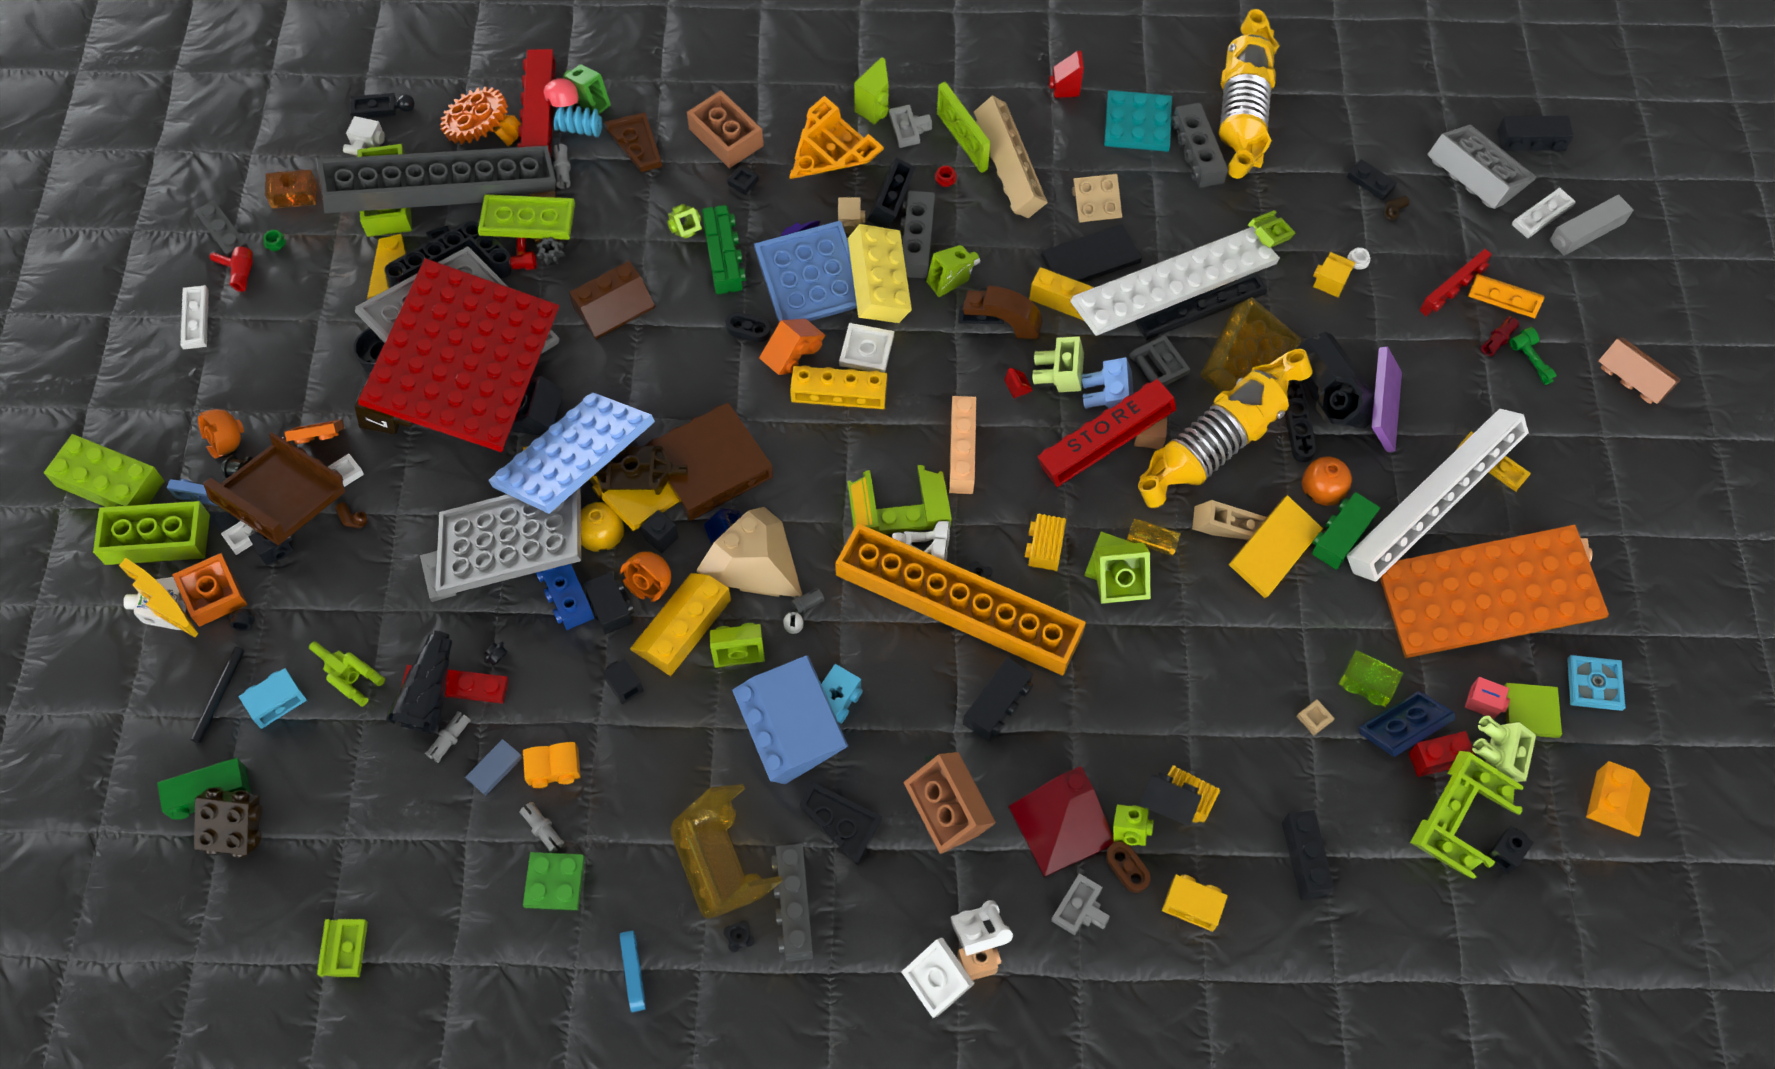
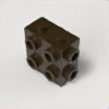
M212 787L195 798L194 849L204 850L207 854L230 853L233 857H244L253 851L261 841V831L259 830V820L262 815V806L259 805L260 795H253L245 790L227 792L223 791L222 788Z

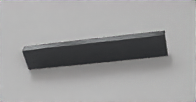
M1253 273L1137 319L1136 324L1144 338L1148 340L1265 295L1267 288L1258 274Z

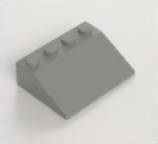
M1471 124L1442 133L1427 154L1432 158V162L1436 166L1443 167L1449 172L1448 174L1452 179L1463 183L1468 192L1478 195L1482 199L1483 204L1494 209L1504 205L1537 178Z

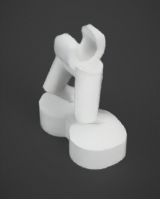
M939 521L933 531H905L904 534L893 533L892 538L914 547L912 542H927L933 539L932 544L924 552L931 553V555L947 561L950 523L949 521Z

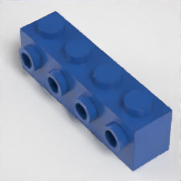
M571 564L536 572L539 582L545 581L548 587L543 589L548 602L554 601L556 609L552 611L558 624L563 622L566 630H569L594 619L591 607Z

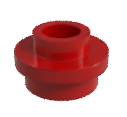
M941 166L935 173L936 183L943 187L952 186L957 180V174L950 166Z

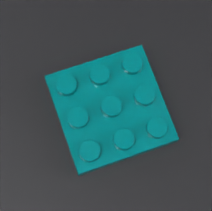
M1108 90L1104 146L1169 152L1172 96Z

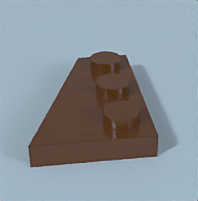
M645 112L603 122L607 132L641 172L662 167Z

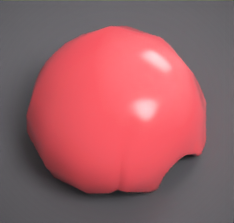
M554 79L544 88L546 101L549 99L554 107L572 106L579 100L576 85L568 79Z

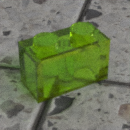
M1355 650L1338 684L1350 693H1358L1368 698L1375 705L1386 707L1393 698L1403 672Z

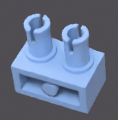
M1126 357L1103 361L1102 371L1082 374L1084 389L1100 385L1105 386V389L1101 392L1083 394L1085 409L1102 405L1113 408L1125 397L1134 394L1132 370Z

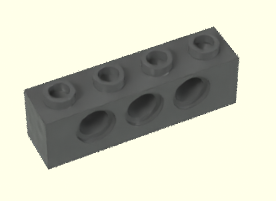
M1201 102L1176 107L1174 116L1171 118V125L1177 131L1178 143L1180 146H1183L1185 160L1191 166L1193 180L1197 181L1199 188L1223 184L1228 168Z
M908 191V199H903L902 213H906V217L901 218V231H904V236L901 235L907 277L927 279L935 192Z

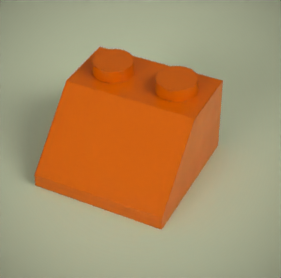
M222 553L172 574L191 618L199 627L248 605Z

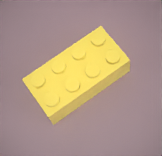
M859 224L848 237L858 318L900 323L912 310L900 230Z

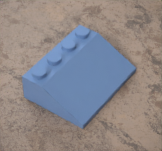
M807 655L754 676L732 690L769 780L772 782L787 784L848 747L811 660Z

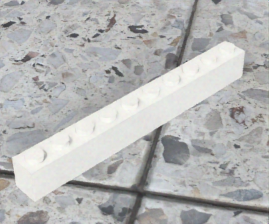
M1499 409L1346 555L1353 574L1376 582L1529 433L1524 414Z

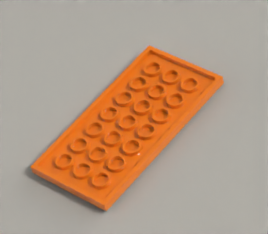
M1576 525L1398 560L1380 577L1405 658L1605 619L1609 615Z

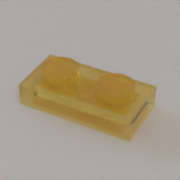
M1134 518L1126 541L1132 543L1143 542L1147 548L1174 556L1181 533Z

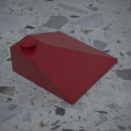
M1082 766L1057 776L1008 806L1044 878L1101 852L1115 843L1094 788Z

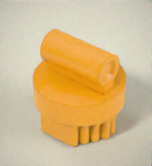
M505 114L503 115L505 119L498 121L500 126H495L494 132L507 146H510L519 136L521 122L515 116Z

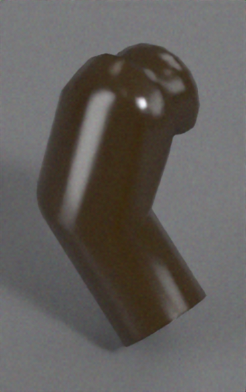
M1404 195L1388 201L1384 209L1385 218L1388 220L1398 218L1400 214L1398 213L1399 209L1409 205L1408 197Z

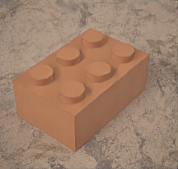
M721 90L687 112L689 130L729 168L764 146L762 128Z

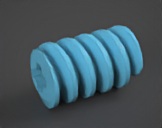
M568 106L567 110H565V107H559L554 117V130L556 131L559 129L562 132L568 130L570 133L577 131L580 135L585 133L587 136H591L594 134L595 137H599L602 131V117L598 115V109H594L592 114H590L589 107H586L584 113H582L580 106H577L575 112H573V106Z

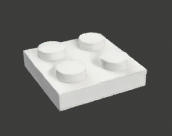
M849 323L839 366L868 372L879 371L885 373L894 339V331Z
M943 938L935 940L902 971V974L932 1018L939 1016L974 985V982Z

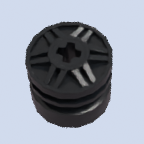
M370 327L363 330L357 336L354 343V354L368 377L385 344Z

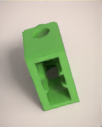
M578 65L573 70H568L564 73L563 79L570 80L577 87L579 96L577 103L584 109L589 107L590 114L593 113L594 109H598L599 115L611 106L600 73L584 65Z

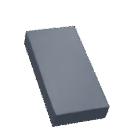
M502 739L465 778L486 796L523 757Z

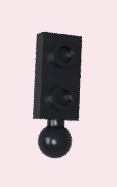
M394 93L351 96L350 114L352 119L354 116L360 118L396 115V108L404 112L411 111L415 106V102L407 94L401 95L398 99H396Z

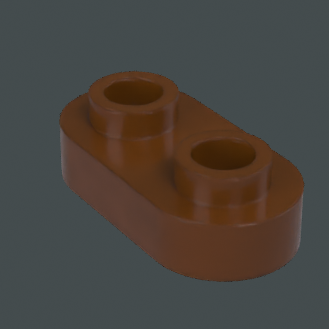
M1124 842L1113 843L1106 853L1108 865L1127 890L1133 893L1144 891L1150 882L1148 869L1128 844ZM1121 854L1124 860L1121 862L1117 861L1115 855ZM1137 876L1140 879V883H1133L1131 877Z

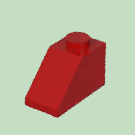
M1076 51L1054 66L1053 75L1049 76V89H1053L1054 98L1079 97L1084 70L1082 51Z

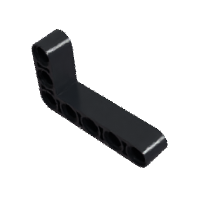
M468 221L388 263L385 267L387 287L391 288L417 274L425 258L440 262L466 247H469L500 279L506 278L511 273L510 254L493 236H479V222Z

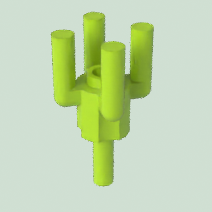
M316 641L309 645V649L324 660L323 670L328 674L326 677L327 681L361 707L368 703V698L352 686V683L358 679L359 674L370 679L377 686L384 684L385 678L350 652L344 654L339 650L335 653H330Z

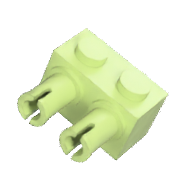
M1080 336L1057 338L1055 350L1035 351L1034 361L1036 366L1054 364V368L1033 370L1034 385L1054 383L1058 392L1081 391L1084 351Z
M1490 716L1481 718L1479 721L1481 725H1478V729L1490 736L1491 741L1489 744L1484 738L1478 739L1473 744L1476 747L1472 748L1473 752L1514 781H1526L1536 735L1520 722L1500 725Z

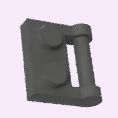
M1165 335L1133 350L1129 354L1130 359L1138 364L1150 382L1158 378L1166 386L1190 373V368ZM1144 356H1150L1163 376H1157Z

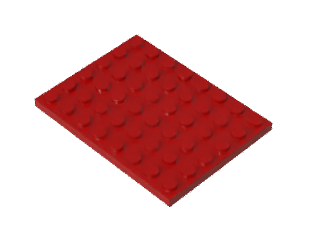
M425 258L364 386L358 405L502 452L560 305Z

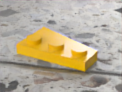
M402 234L378 240L367 296L368 300L389 289L386 282L385 267L388 263L406 254Z

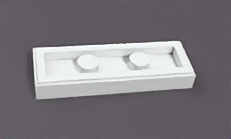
M1558 188L1514 219L1512 225L1528 239L1572 208L1576 201L1561 188Z
M206 285L183 288L180 343L183 349L207 347L209 289Z

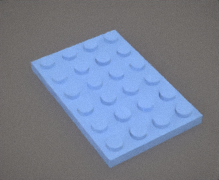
M593 392L587 395L575 408L569 410L557 423L551 425L549 430L533 440L531 445L524 451L515 455L512 461L499 469L489 479V482L493 488L550 514L655 421L649 413Z

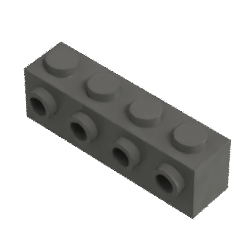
M803 844L776 846V855L771 856L772 870L773 872H778L779 882H774L775 899L780 898L781 908L776 909L777 926L782 925L783 936H778L779 953L785 952L786 962L813 959Z

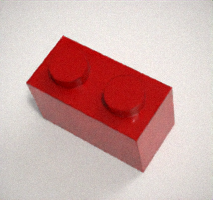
M1466 731L1418 742L1408 753L1418 777L1449 770L1460 751L1471 752L1476 756Z

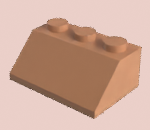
M1623 337L1616 339L1598 361L1603 364L1600 367L1611 376L1614 373L1622 378L1620 383L1630 390L1634 387L1640 391L1641 394L1639 396L1649 404L1653 402L1656 404L1660 403L1681 380Z
M959 752L938 754L903 782L939 853H944L978 837L996 823Z

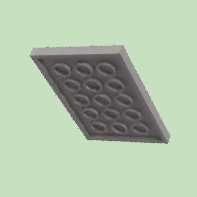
M580 488L550 514L508 494L439 512L435 592L439 597L581 561Z

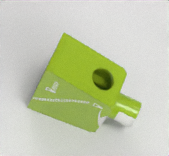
M961 245L934 253L926 283L938 297L947 294L969 280L972 268L980 263L979 255L976 252L968 253Z

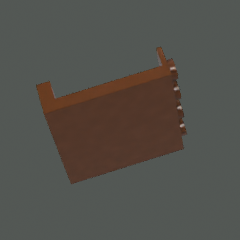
M729 403L716 406L710 412L694 417L689 423L681 427H675L669 433L659 438H653L645 445L662 446L668 461L672 462V466H688L687 476L672 475L667 483L683 505L685 516L689 522L773 478L772 464Z
M271 432L269 434L271 446L222 483H218L210 478L203 485L211 502L279 546L345 493L343 477L337 470H331L321 460L312 458L302 448H296L289 441H286V438H280Z

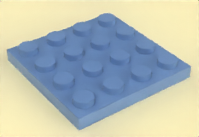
M841 220L754 244V249L779 323L781 320L791 319L813 321L857 308L849 244Z

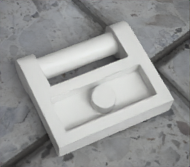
M993 900L986 901L981 908L963 911L960 914L951 916L952 926L966 956L1007 944L1012 940L1013 934L1010 928L1002 921L999 915V907ZM990 919L995 932L989 934L983 921Z

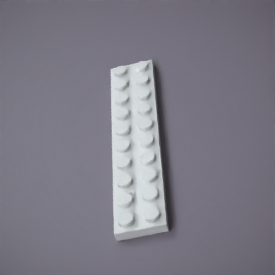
M1250 227L1074 295L1071 303L1095 336L1273 266L1277 264L1280 258L1272 248H1268L1260 242L1259 237L1254 233L1256 229Z

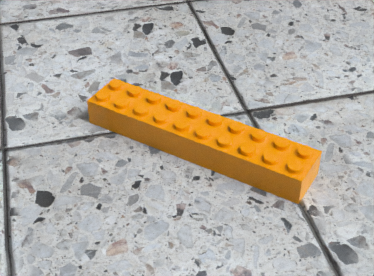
M859 523L856 524L835 563L836 576L1062 676L1069 665L1085 628L1086 622Z

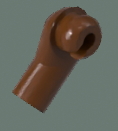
M344 502L335 506V510L344 526L361 528L367 524V514L361 511L360 514L358 512L353 514Z

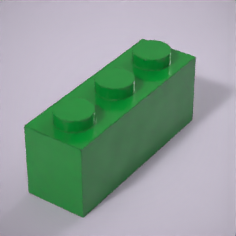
M1357 492L1350 499L1345 497L1338 507V510L1341 512L1338 516L1333 514L1325 525L1328 528L1325 533L1320 531L1312 543L1316 545L1312 555L1335 570L1339 568L1347 557L1346 555L1353 549L1380 510L1379 506Z
M238 758L157 782L162 812L175 820L187 818L191 813H194L195 798L208 788L219 787L227 792L245 790L251 794L246 766Z

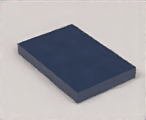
M1417 691L1359 726V732L1372 743L1395 757L1455 720V713L1423 692Z

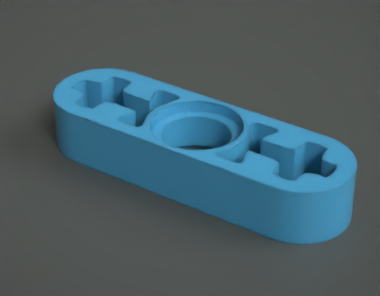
M634 930L620 933V943L631 1012L646 1010Z

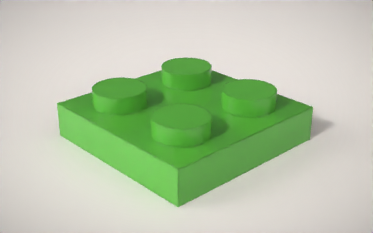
M530 852L523 901L524 908L579 910L585 856L582 854Z

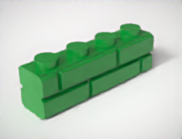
M727 205L716 206V208H703L701 211L715 293L718 295L728 293L729 291H741L742 282L746 281L744 267L739 268L738 264L742 263L741 250H736L735 245H739L737 231H732V227H736L734 213L729 214Z

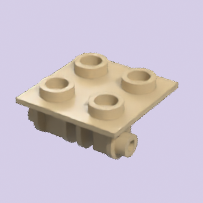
M1117 174L1073 179L1074 187L1072 188L1073 196H1076L1079 223L1122 218Z

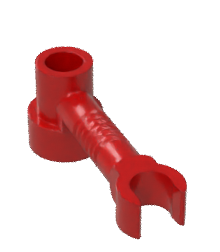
M517 237V256L510 257L513 270L524 268L526 270L537 269L534 251L526 252V238Z

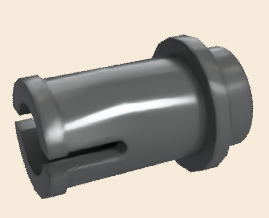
M815 588L800 597L795 596L794 600L791 601V606L795 612L805 614L807 609L824 602V597L820 589Z

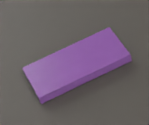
M1381 347L1378 352L1372 429L1387 452L1396 451L1402 371L1389 348Z

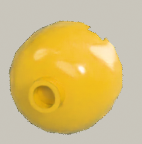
M594 502L581 509V545L585 549L599 552V550L606 548L607 550L613 549L620 543L624 536L623 520L605 502Z

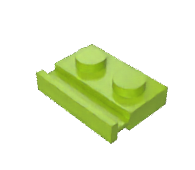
M1275 210L1252 219L1248 224L1249 227L1253 226L1256 229L1254 233L1259 237L1260 242L1268 248L1288 241L1296 234L1281 217L1277 218L1275 216L1277 213Z
M325 919L317 970L318 976L360 977L368 925L365 919Z

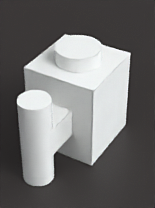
M354 116L346 132L351 145L345 144L343 152L357 155V149L379 147L385 139V134L379 121Z

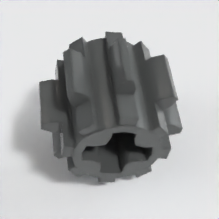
M552 237L550 239L543 238L541 243L536 244V247L539 249L538 258L544 259L546 265L552 262L559 264L558 260L565 257L562 250L564 247L563 243L557 242V239Z

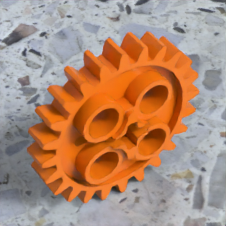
M484 87L482 91L480 88H477L474 93L469 90L468 95L461 94L460 100L454 99L455 104L448 105L450 110L443 112L445 116L441 117L442 123H440L444 135L449 141H453L454 144L458 141L461 145L465 141L470 144L473 139L479 141L480 136L487 137V132H494L493 127L500 126L498 121L505 119L503 115L508 113L506 110L508 107L507 101L499 90L495 91L493 87L490 89Z

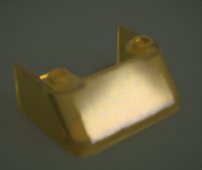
M744 784L709 788L682 812L671 825L672 839L699 910L705 918L719 917L761 899L783 881L781 876L761 879L756 873L747 874L746 876L743 873L727 830L733 825L736 816L731 801L745 789Z

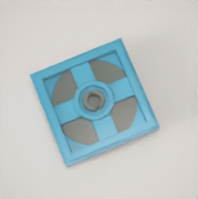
M1570 655L1567 658L1570 705L1619 711L1626 708L1622 660Z

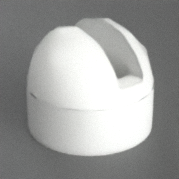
M789 612L784 617V629L788 633L796 634L803 629V618L799 613ZM791 618H795V627L790 626Z

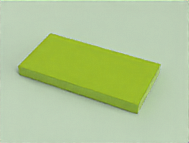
M946 82L939 84L937 115L979 172L987 171L990 152L989 139Z
M484 194L478 227L479 236L550 239L552 237L553 239L570 240L575 200L574 198Z

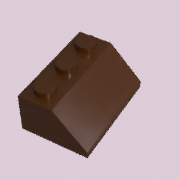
M630 261L569 292L573 308L595 339L655 308V304L641 276Z

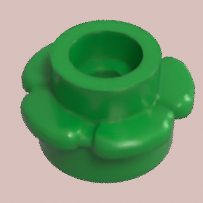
M270 230L264 234L263 245L266 249L278 251L285 246L286 239L278 230Z

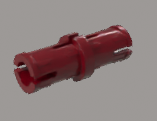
M1511 316L1507 317L1499 328H1495L1491 332V337L1481 346V351L1485 355L1488 354L1489 357L1493 356L1502 345L1509 341V336L1519 327L1518 320L1516 318L1512 319Z

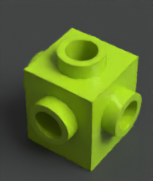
M681 204L672 208L673 212L668 214L670 219L667 221L668 227L677 236L689 238L694 236L696 231L702 229L700 224L701 217L694 207ZM684 217L685 222L681 224L679 218Z
M1117 804L1113 825L1114 842H1124L1132 846H1146L1147 835L1152 836L1154 820L1149 819V809Z

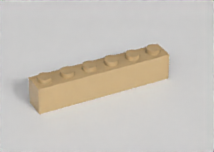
M991 96L974 111L977 119L976 123L990 141V158L996 165L997 175L1003 182V190L1009 197L1012 211L1017 215L1030 218L1048 202L1006 102Z

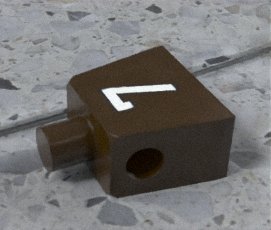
M362 386L355 403V411L360 428L396 434L399 425L412 427V422L358 405L359 397L364 389V386Z

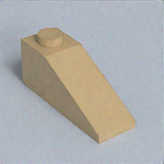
M1211 500L1195 506L1192 529L1214 536L1249 540L1267 517Z

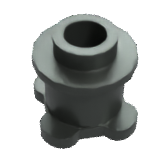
M228 456L221 465L223 476L225 478L230 477L253 458L246 456L244 460H240L236 456Z

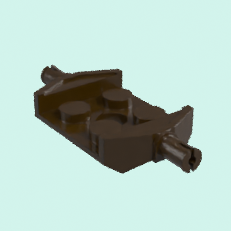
M627 446L594 476H597L603 493L608 490H655L656 495H660L672 475H688V466H672V462L668 461L662 446ZM631 462L638 463L637 467L633 470L625 468Z

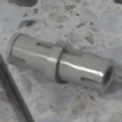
M559 144L560 151H558L557 145L553 147L555 158L553 169L556 172L557 187L565 189L564 182H566L567 188L571 185L569 177L571 164L568 161L567 146Z
M457 711L446 728L438 732L439 737L425 754L430 759L434 758V761L439 763L451 745H455L458 742V736L471 720L465 715L462 716V713Z
M534 802L526 804L532 814L524 807L521 808L519 813L532 827V833L536 837H540L549 849V852H556L558 849L552 841L560 848L564 845V841L551 827L552 822L548 818H544Z

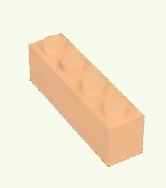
M952 396L949 493L973 494L976 397Z

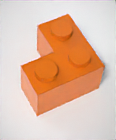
M807 319L781 320L759 359L778 375L791 374L793 366H798V361L802 355L815 354L821 348L825 334Z

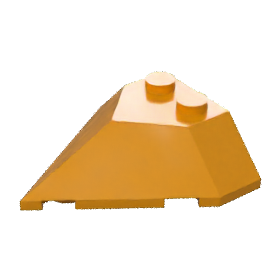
M823 96L808 109L806 125L802 130L795 155V164L793 170L791 169L789 177L794 179L866 164L877 156L884 147L869 134L865 137L861 136L841 118L839 108Z

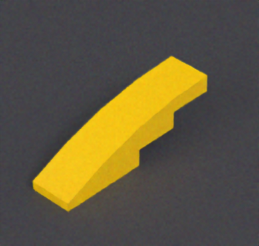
M125 558L119 566L129 577L136 580L132 584L133 587L142 596L149 599L145 605L156 616L196 637L198 632L189 617L167 590L144 569Z

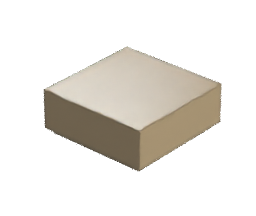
M1318 699L1296 716L1313 736L1335 719Z

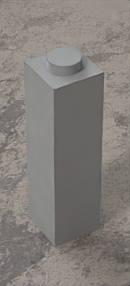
M1618 194L1558 226L1549 241L1565 256L1625 224L1633 209Z

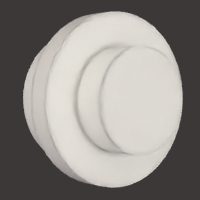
M1355 248L1348 254L1347 259L1356 262L1353 268L1365 269L1370 263V254L1364 248Z

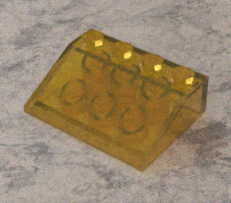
M1251 297L1234 307L1200 376L1220 391H1231L1236 386L1237 381L1248 375L1253 367L1270 364L1287 352L1295 350L1302 339Z

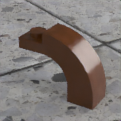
M988 286L987 291H967L963 306L965 315L994 316L1008 322L1012 326L1016 338L1039 339L1043 319L1037 306L1028 298L1015 291L997 286Z

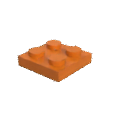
M343 419L295 427L284 433L286 441L294 440L295 444H302L314 440L315 436H319V440L334 438V436L339 435V431L345 428Z

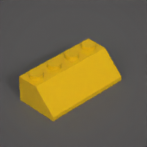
M690 573L631 646L630 650L667 675L672 676L731 601L729 588L709 575Z

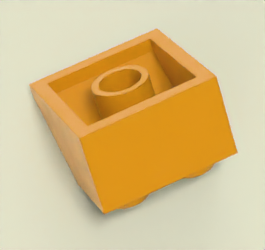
M1608 761L1596 773L1586 818L1639 837L1651 788L1635 770Z

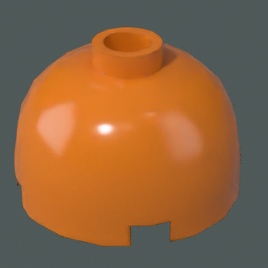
M221 409L199 413V430L202 439H207L211 445L206 446L212 457L215 459L234 452L239 447L241 433H244L243 425L239 419L235 420L232 414Z
M1331 456L1320 457L1312 461L1306 468L1301 484L1304 493H1308L1313 498V502L1330 506L1338 504L1348 495L1352 476L1347 465L1340 459Z
M650 551L638 552L630 557L620 569L621 574L624 572V585L632 594L642 600L645 599V596L652 599L650 602L660 599L671 583V570L666 560Z

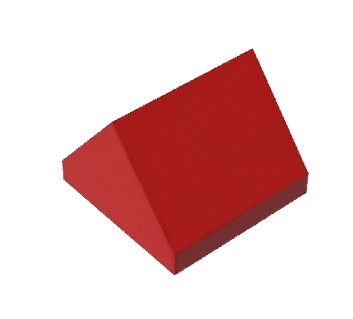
M1014 368L1008 369L1004 381L1013 398L1033 391L1024 372Z

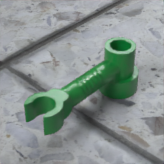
M1533 327L1522 330L1519 335L1509 340L1513 350L1522 349L1532 364H1534L1543 384L1547 385L1554 382L1552 378L1557 376L1555 371L1548 365H1545L1532 347L1539 343V335Z

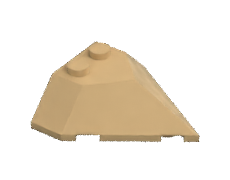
M765 507L748 510L713 543L697 568V573L709 575L725 586L738 588L743 592L779 597V595L790 597L802 596L783 523Z

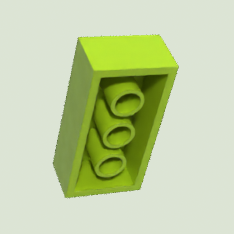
M402 144L357 149V157L406 154ZM411 207L360 211V222L367 237L412 231Z
M71 434L44 471V474L56 487L104 507L147 505L165 482L155 467L74 434Z
M200 501L99 508L93 553L104 565L121 564L125 558L133 563L203 559L206 556L210 514Z

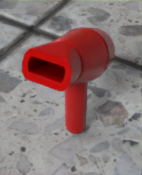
M236 247L231 258L215 252L209 255L211 261L231 268L229 285L238 292L246 291L247 279L253 265L252 250L246 247Z

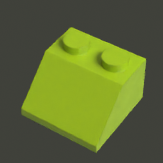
M883 57L854 83L855 112L874 125L880 119L885 118L889 111L888 76L886 62Z
M1143 542L1094 547L1095 574L1101 604L1151 599L1150 552Z
M745 623L739 627L720 626L715 630H710V648L715 668L765 662L760 624Z

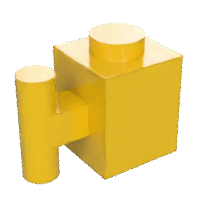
M1330 252L1323 266L1318 264L1313 274V277L1316 278L1313 287L1339 297L1356 262Z

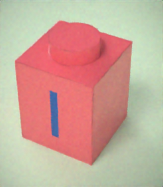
M1478 677L1471 685L1465 708L1495 719L1501 712L1505 713L1510 702V698H1507L1509 688Z

